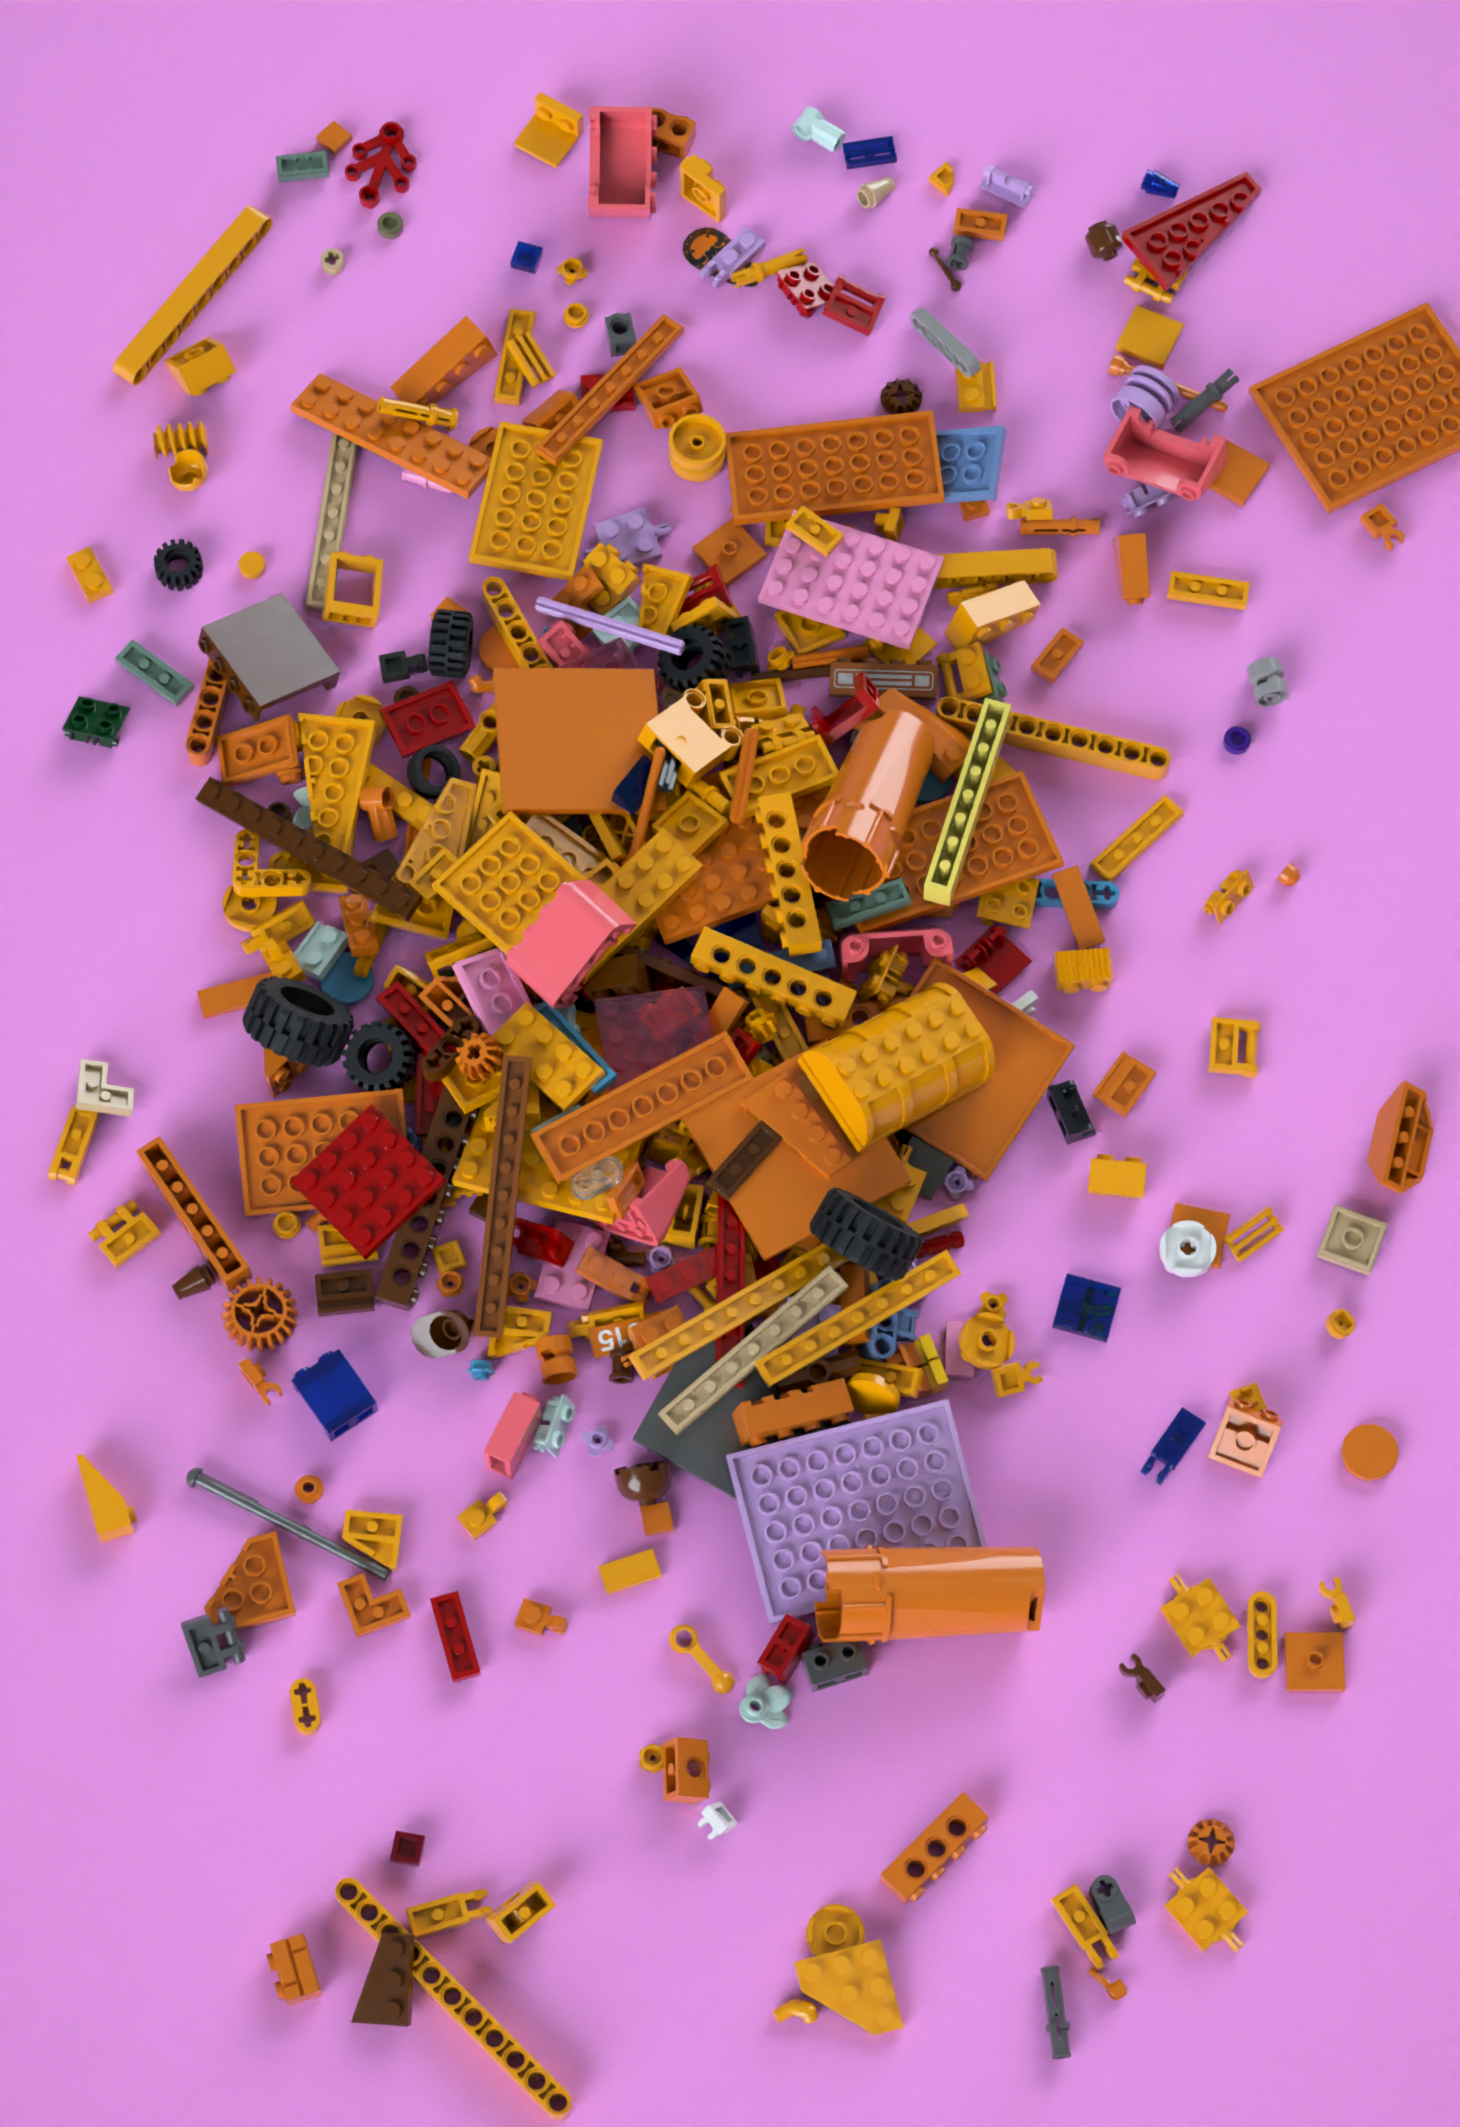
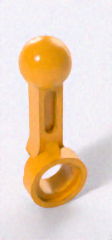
M686 1624L675 1626L668 1636L671 1649L680 1654L688 1653L712 1679L713 1689L720 1694L729 1693L735 1684L733 1675L728 1671H721L704 1652L698 1643V1635L693 1627ZM681 1630L687 1631L691 1635V1643L685 1648L680 1647L676 1642V1635Z

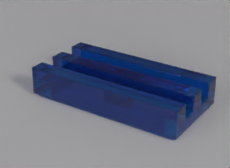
M893 136L842 143L847 170L897 162ZM890 153L886 155L875 156V154ZM862 156L865 157V158L850 160V158L862 157Z

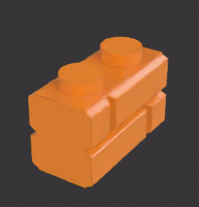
M304 1933L269 1944L271 1953L266 1954L271 1971L277 1970L280 1981L275 1982L279 2000L285 1998L287 2005L291 2006L322 1995Z

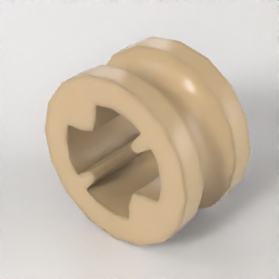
M327 249L322 253L321 266L325 273L336 275L344 269V257L338 249ZM329 259H335L336 264L330 265Z

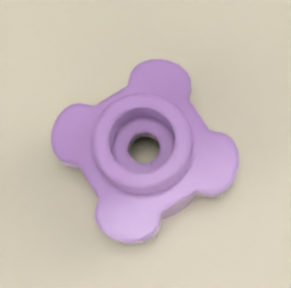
M957 1166L955 1171L945 1176V1183H942L946 1185L950 1191L949 1196L953 1199L960 1198L963 1192L966 1190L971 1191L974 1188V1182L969 1180L966 1175V1169L962 1166ZM956 1180L960 1181L959 1185L955 1184Z
M667 1244L657 1246L645 1253V1259L650 1262V1271L653 1275L677 1264V1261L672 1257L671 1247ZM663 1258L664 1261L659 1262L658 1259Z
M599 1425L596 1430L591 1432L585 1431L582 1434V1441L587 1444L588 1454L591 1457H597L607 1451H612L614 1448V1441L609 1438L607 1434L608 1428L605 1425ZM600 1439L601 1442L596 1443L595 1440Z

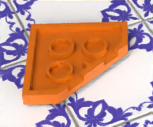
M276 1531L246 1540L237 1559L231 1564L220 1581L216 1592L212 1598L210 1597L204 1607L205 1613H209L212 1623L220 1620L217 1611L223 1607H228L231 1616L235 1617L237 1623L236 1631L296 1616Z

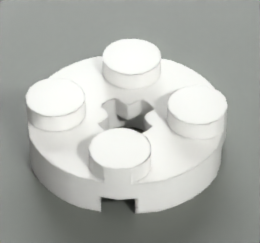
M1185 1220L1173 1224L1171 1228L1165 1231L1160 1241L1159 1254L1168 1272L1181 1277H1195L1208 1271L1214 1261L1217 1248L1215 1238L1204 1229L1205 1226L1195 1221ZM1185 1243H1190V1247L1195 1248L1196 1251L1186 1255L1180 1248H1183Z

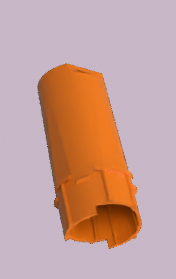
M889 709L880 718L868 722L859 730L825 801L816 809L801 842L803 860L800 866L804 876L814 887L815 892H821L836 900L849 902L852 894L865 893L870 895L873 890L883 883L885 878L890 877L903 846V841L901 840L930 768L936 746L930 729L912 714Z
M866 1544L864 1548L819 1550L821 1556H824L827 1566L825 1581L826 1601L814 1602L818 1636H820L823 1643L867 1641L869 1645H873L875 1641L887 1642V1640L1033 1632L1040 1630L1045 1594V1575L1040 1552L1035 1546L877 1548V1546L872 1547Z

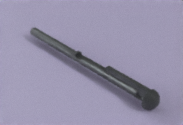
M193 1468L187 1473L186 1482L190 1488L193 1489L198 1485L383 1580L387 1579L390 1573L389 1569L312 1531L304 1524L302 1526L258 1503V1500L203 1473V1469Z

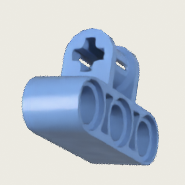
M885 1278L871 1284L870 1294L894 1280ZM904 1308L884 1320L883 1326L879 1323L872 1327L871 1341L860 1344L862 1357L864 1359L881 1361L894 1354L896 1341L907 1343L916 1341V1319L919 1318L920 1313ZM876 1343L880 1347V1353H878L875 1348Z

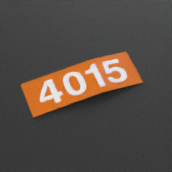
M665 1310L646 1314L644 1319L647 1320ZM640 1316L588 1328L594 1358L608 1356L610 1351L616 1349L633 1350V1341L627 1329L642 1322L643 1320Z

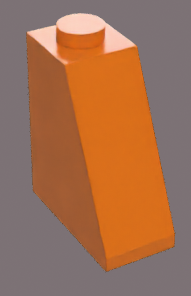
M1146 533L1118 535L1113 538V549L1120 601L1127 600L1128 605L1144 604L1143 599L1150 597Z

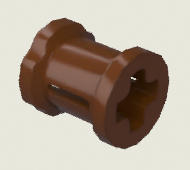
M616 1349L609 1352V1357L612 1359V1374L609 1375V1381L617 1384H627L634 1381V1375L631 1374L632 1365L627 1368L623 1366L630 1359L621 1362V1356H625L633 1351Z

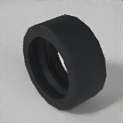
M430 745L422 748L410 758L407 765V778L410 786L417 794L428 799H438L451 777L459 780L461 778V767L456 756L450 750L440 745ZM425 758H432L438 761L444 768L446 782L443 786H435L424 777L422 761Z

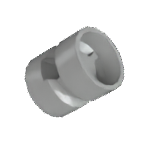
M1262 658L1254 661L1247 667V674L1250 684L1254 686L1252 691L1258 706H1274L1282 703L1289 697L1290 693L1286 680L1282 678L1284 672L1278 658Z

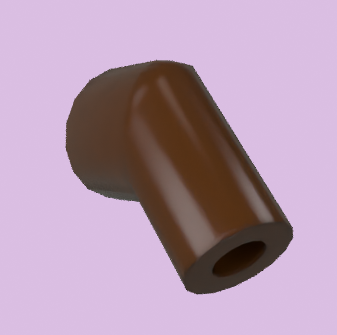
M613 1238L608 1242V1255L615 1261L626 1267L645 1266V1252H629L618 1238Z

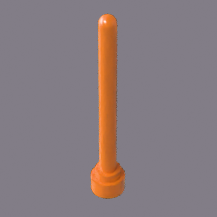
M1115 354L1109 366L1108 374L1116 377L1118 375L1124 376V374L1130 376V372L1135 367L1129 365L1125 357ZM1174 382L1180 393L1179 396L1193 401L1200 394L1198 391ZM1216 400L1209 406L1220 412H1225L1228 409L1227 403L1221 400L1219 402Z
M663 747L655 749L630 853L626 855L625 860H622L621 867L643 847L666 753Z

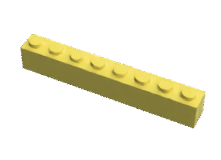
M988 698L984 700L924 884L923 900L949 907L951 905L1010 723L1011 704Z

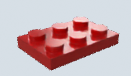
M453 680L384 707L379 712L402 759L416 754L426 746L439 745L471 732L476 727Z

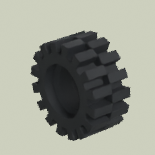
M175 539L170 540L171 545L169 546L166 542L163 543V550L158 548L156 550L157 555H154V567L158 580H161V584L164 587L168 584L170 590L177 586L178 591H182V586H186L187 590L190 589L191 582L196 585L198 583L197 577L201 579L203 563L198 548L196 546L193 547L190 541L185 545L184 539H179V544L175 543ZM177 558H183L189 562L188 567L180 572L171 571L168 565Z

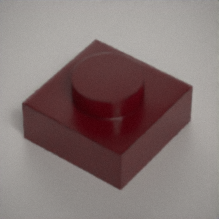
M396 1831L390 1861L420 1867L425 1836Z

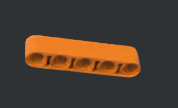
M210 658L186 740L189 760L196 766L207 765L213 757L217 743L216 737L219 735L230 695V690L224 678L220 681L213 680L222 675L216 672ZM210 700L218 701L213 705L207 704V702H209ZM203 724H211L208 728H200ZM198 747L205 748L201 752H194V750Z

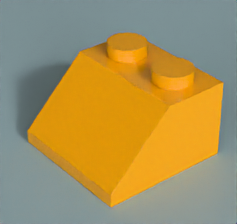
M210 336L164 360L183 391L190 396H200L206 393L209 386L215 383L222 384L231 378L230 375L237 372L224 344Z

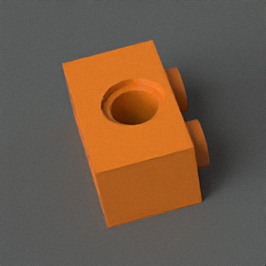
M676 1737L663 1742L664 1801L696 1804L709 1799L711 1784L708 1774L710 1760L708 1740Z

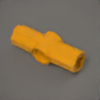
M495 701L488 710L481 713L479 723L459 749V752L465 759L472 763L476 758L485 756L492 745L497 742L496 727H486L490 723L496 724Z

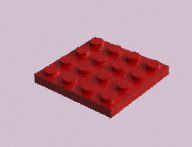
M372 1104L291 1181L365 1260L447 1182Z

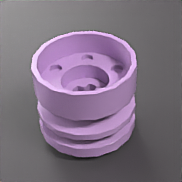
M1137 365L1130 372V376L1126 378L1124 386L1117 391L1111 400L1110 409L1120 423L1129 406L1142 409L1141 418L1147 423L1149 420L1155 421V428L1159 429L1165 420L1166 414L1172 410L1173 405L1178 401L1180 393L1174 382L1163 372L1150 366Z

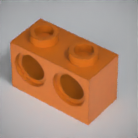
M652 107V115H657L658 126L657 137H652V147H657L659 152L684 160L696 136V121L686 116L668 113L662 108Z

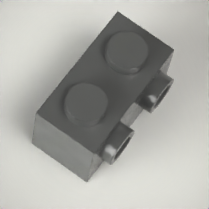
M859 1641L833 1642L822 1646V1643H817L805 1649L806 1652L802 1653L801 1661L812 1692L868 1674V1665Z

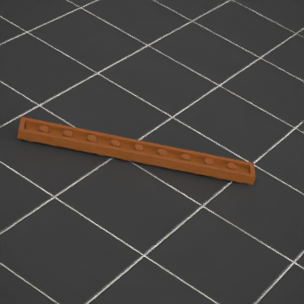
M503 1055L474 1326L475 1337L503 1339L533 1060L531 1057Z

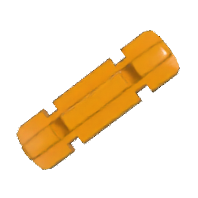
M991 582L985 584L984 587L978 585L961 589L960 592H948L947 602L951 607L959 606L963 601L997 590L998 586L996 583Z

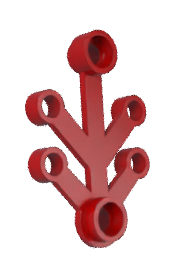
M396 122L385 123L379 130L378 136L364 143H356L352 147L353 157L360 162L349 164L345 168L346 179L355 182L360 179L361 173L375 167L369 185L362 187L359 191L360 203L368 209L376 207L380 202L379 187L385 169H387L394 180V188L398 193H405L410 188L409 179L401 173L390 156L393 148L401 158V166L404 171L412 172L417 167L415 156L409 153L402 142L404 130ZM382 146L379 153L367 158L368 151ZM358 150H363V151H364L363 153H360V154H359V153H356V151H358ZM407 161L413 162L411 165L405 164ZM351 171H356V172H357V173L354 174V175L349 174V172H351ZM400 182L406 183L404 186L398 185Z

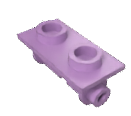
M995 166L986 167L983 174L985 177L979 188L1024 209L1036 190L1029 182L1025 183L997 170Z
M1144 484L1149 494L1145 495L1140 486L1125 493L1124 497L1120 499L1123 507H1128L1130 512L1124 515L1128 516L1133 513L1136 518L1150 511L1148 508L1150 504L1156 502L1160 506L1171 501L1170 495L1173 493Z

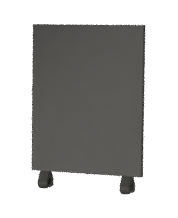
M716 1340L674 1364L632 1440L737 1500L726 1455L751 1449L750 1444L741 1446L732 1413L741 1402L750 1400L751 1404L761 1400L762 1397L773 1395L775 1400L780 1399L775 1385L768 1388L757 1368L744 1378L743 1388L731 1389L678 1436L658 1416V1412L715 1364ZM830 1421L820 1424L821 1428L813 1432L805 1433L804 1429L795 1431L794 1436L788 1439L839 1427L851 1422L846 1421L841 1424L832 1425ZM777 1437L767 1439V1444L779 1442Z

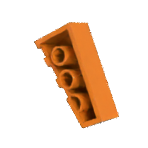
M465 316L390 388L401 401L427 406L438 401L498 354L487 336Z
M844 1378L812 1385L806 1388L807 1392L802 1393L801 1389L791 1390L780 1395L778 1400H775L773 1395L762 1397L761 1400L751 1404L750 1400L741 1402L732 1413L741 1446L750 1444L751 1448L767 1444V1439L777 1437L778 1441L793 1437L794 1432L804 1429L805 1433L820 1429V1424L831 1421L832 1425H837L848 1421L847 1417L854 1411Z

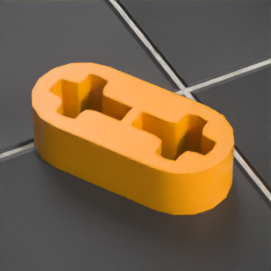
M300 1678L295 1680L290 1687L294 1723L300 1733L312 1735L321 1726L317 1691L311 1680ZM301 1686L311 1690V1692L307 1693L308 1703L302 1704L300 1695H295V1693L300 1692ZM309 1709L310 1717L316 1718L315 1721L311 1722V1727H306L304 1723H300V1721L304 1720L303 1710Z

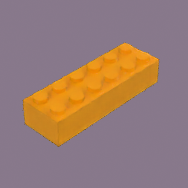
M662 828L600 887L637 925L630 934H626L623 931L617 938L618 943L609 946L582 980L584 985L599 972L610 958L619 953L699 876L703 865L666 829Z

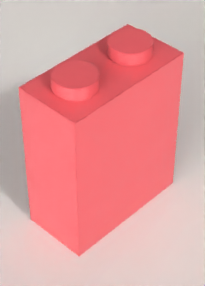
M514 1391L484 1450L486 1468L513 1479L542 1422L541 1405L537 1402L538 1399L535 1396L523 1392L521 1395Z

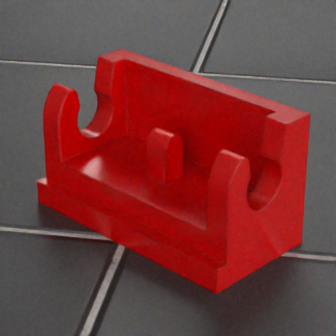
M517 1217L515 1227L520 1230V1235L518 1238L514 1237L513 1245L518 1249L517 1252L521 1255L563 1268L575 1242L561 1230Z
M786 1613L757 1661L762 1671L766 1675H769V1673L773 1674L780 1683L786 1686L801 1661L802 1653L806 1652L805 1649L810 1646L815 1637L812 1627Z

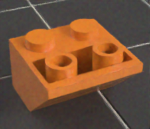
M264 1048L265 1078L270 1095L275 1099L280 1093H285L291 1087L292 1080L298 1074L305 1073L310 1065L288 1060L287 1057L279 1056L273 1053L274 1051Z

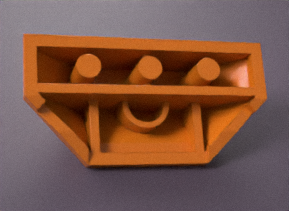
M437 976L418 995L421 1001L448 1029L461 1017L471 1016L476 1018L457 977Z
M1407 1081L1401 1082L1378 1111L1367 1157V1164L1378 1182L1399 1194L1406 1192L1423 1180L1434 1131L1430 1110L1426 1103V1100H1428L1426 1092Z

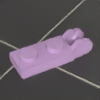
M746 226L702 268L699 274L700 277L707 279L718 269L720 272L714 277L712 286L716 289L721 287L728 279H731V273L740 271L765 247V241Z

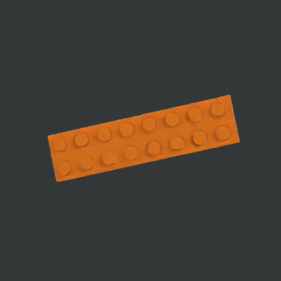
M321 373L314 378L291 404V412L466 499H469L487 478L492 457L417 420L381 414L377 409L378 401Z
M724 1031L531 1133L530 1137L557 1184H560L677 1122L691 1112L751 1081L754 1077L727 1031Z

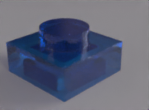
M518 241L510 262L511 268L535 274L543 255V247Z

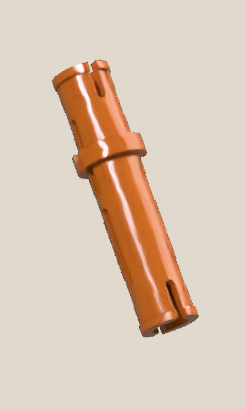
M1070 516V519H1020V536L1070 535V537H1076V535H1100V518L1076 519V516Z

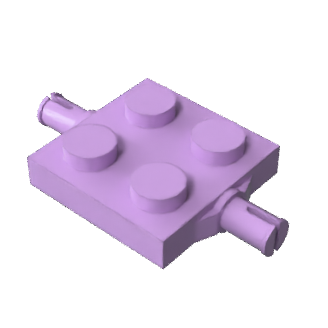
M644 508L594 524L598 544L601 542L606 547L610 543L621 553L617 557L620 561L625 563L628 560L635 567L662 558L657 537L672 533L669 522L654 527L649 522ZM594 548L584 550L585 557H587Z

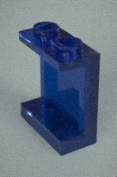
M340 1349L335 1352H326L318 1359V1363L310 1368L304 1367L294 1375L295 1378L291 1380L293 1388L296 1392H299L322 1425L324 1433L331 1442L378 1411L377 1402Z

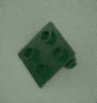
M79 696L62 730L65 731V736H68L70 740L89 743L92 737L93 745H97L99 740L100 746L111 749L113 746L118 747L120 737L117 735L130 711V707Z

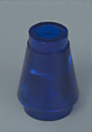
M1147 169L1140 189L1145 190L1146 194L1175 199L1180 184L1175 183V181L1155 169L1153 171Z

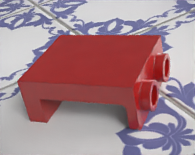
M864 671L854 676L855 696L830 714L825 716L816 705L811 708L810 720L812 727L810 729L815 732V735L820 734L827 746L880 709L879 690Z

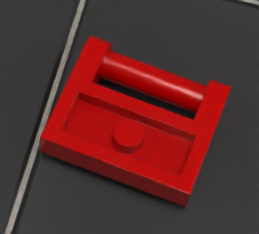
M839 274L822 315L869 336L886 296L881 293L877 295L846 280L845 276ZM841 290L851 293L873 304V306L871 307L863 302H860L842 293Z
M717 564L708 567V571L693 578L688 592L712 580L714 584L686 597L679 615L693 610L703 600L714 596L728 607L733 606L723 581V575Z

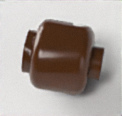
M1101 221L1090 226L1085 240L1092 257L1103 258L1104 261L1117 257V251L1121 249L1123 243L1116 226L1112 223H1107V221Z

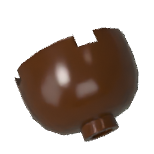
M669 1461L635 1464L631 1468L624 1466L614 1469L615 1481L619 1492L628 1500L639 1501V1506L656 1504V1498L664 1496L672 1483V1468Z

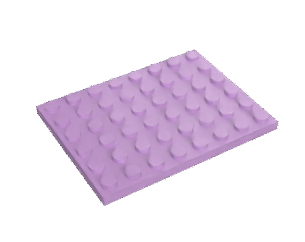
M948 1399L726 1455L768 1624L782 1621L786 1613L794 1618L815 1613L814 1602L826 1601L825 1581L827 1566L824 1556H821L819 1550L864 1548L866 1544L872 1547L877 1546V1548L987 1547Z

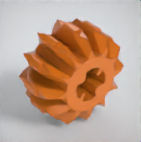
M483 1032L480 1036L477 1033H472L470 1040L462 1038L464 1045L463 1047L456 1048L460 1055L455 1058L456 1063L460 1066V1071L464 1075H468L472 1080H477L479 1077L487 1080L489 1072L497 1074L494 1068L496 1065H502V1060L499 1057L504 1054L503 1050L499 1047V1041Z

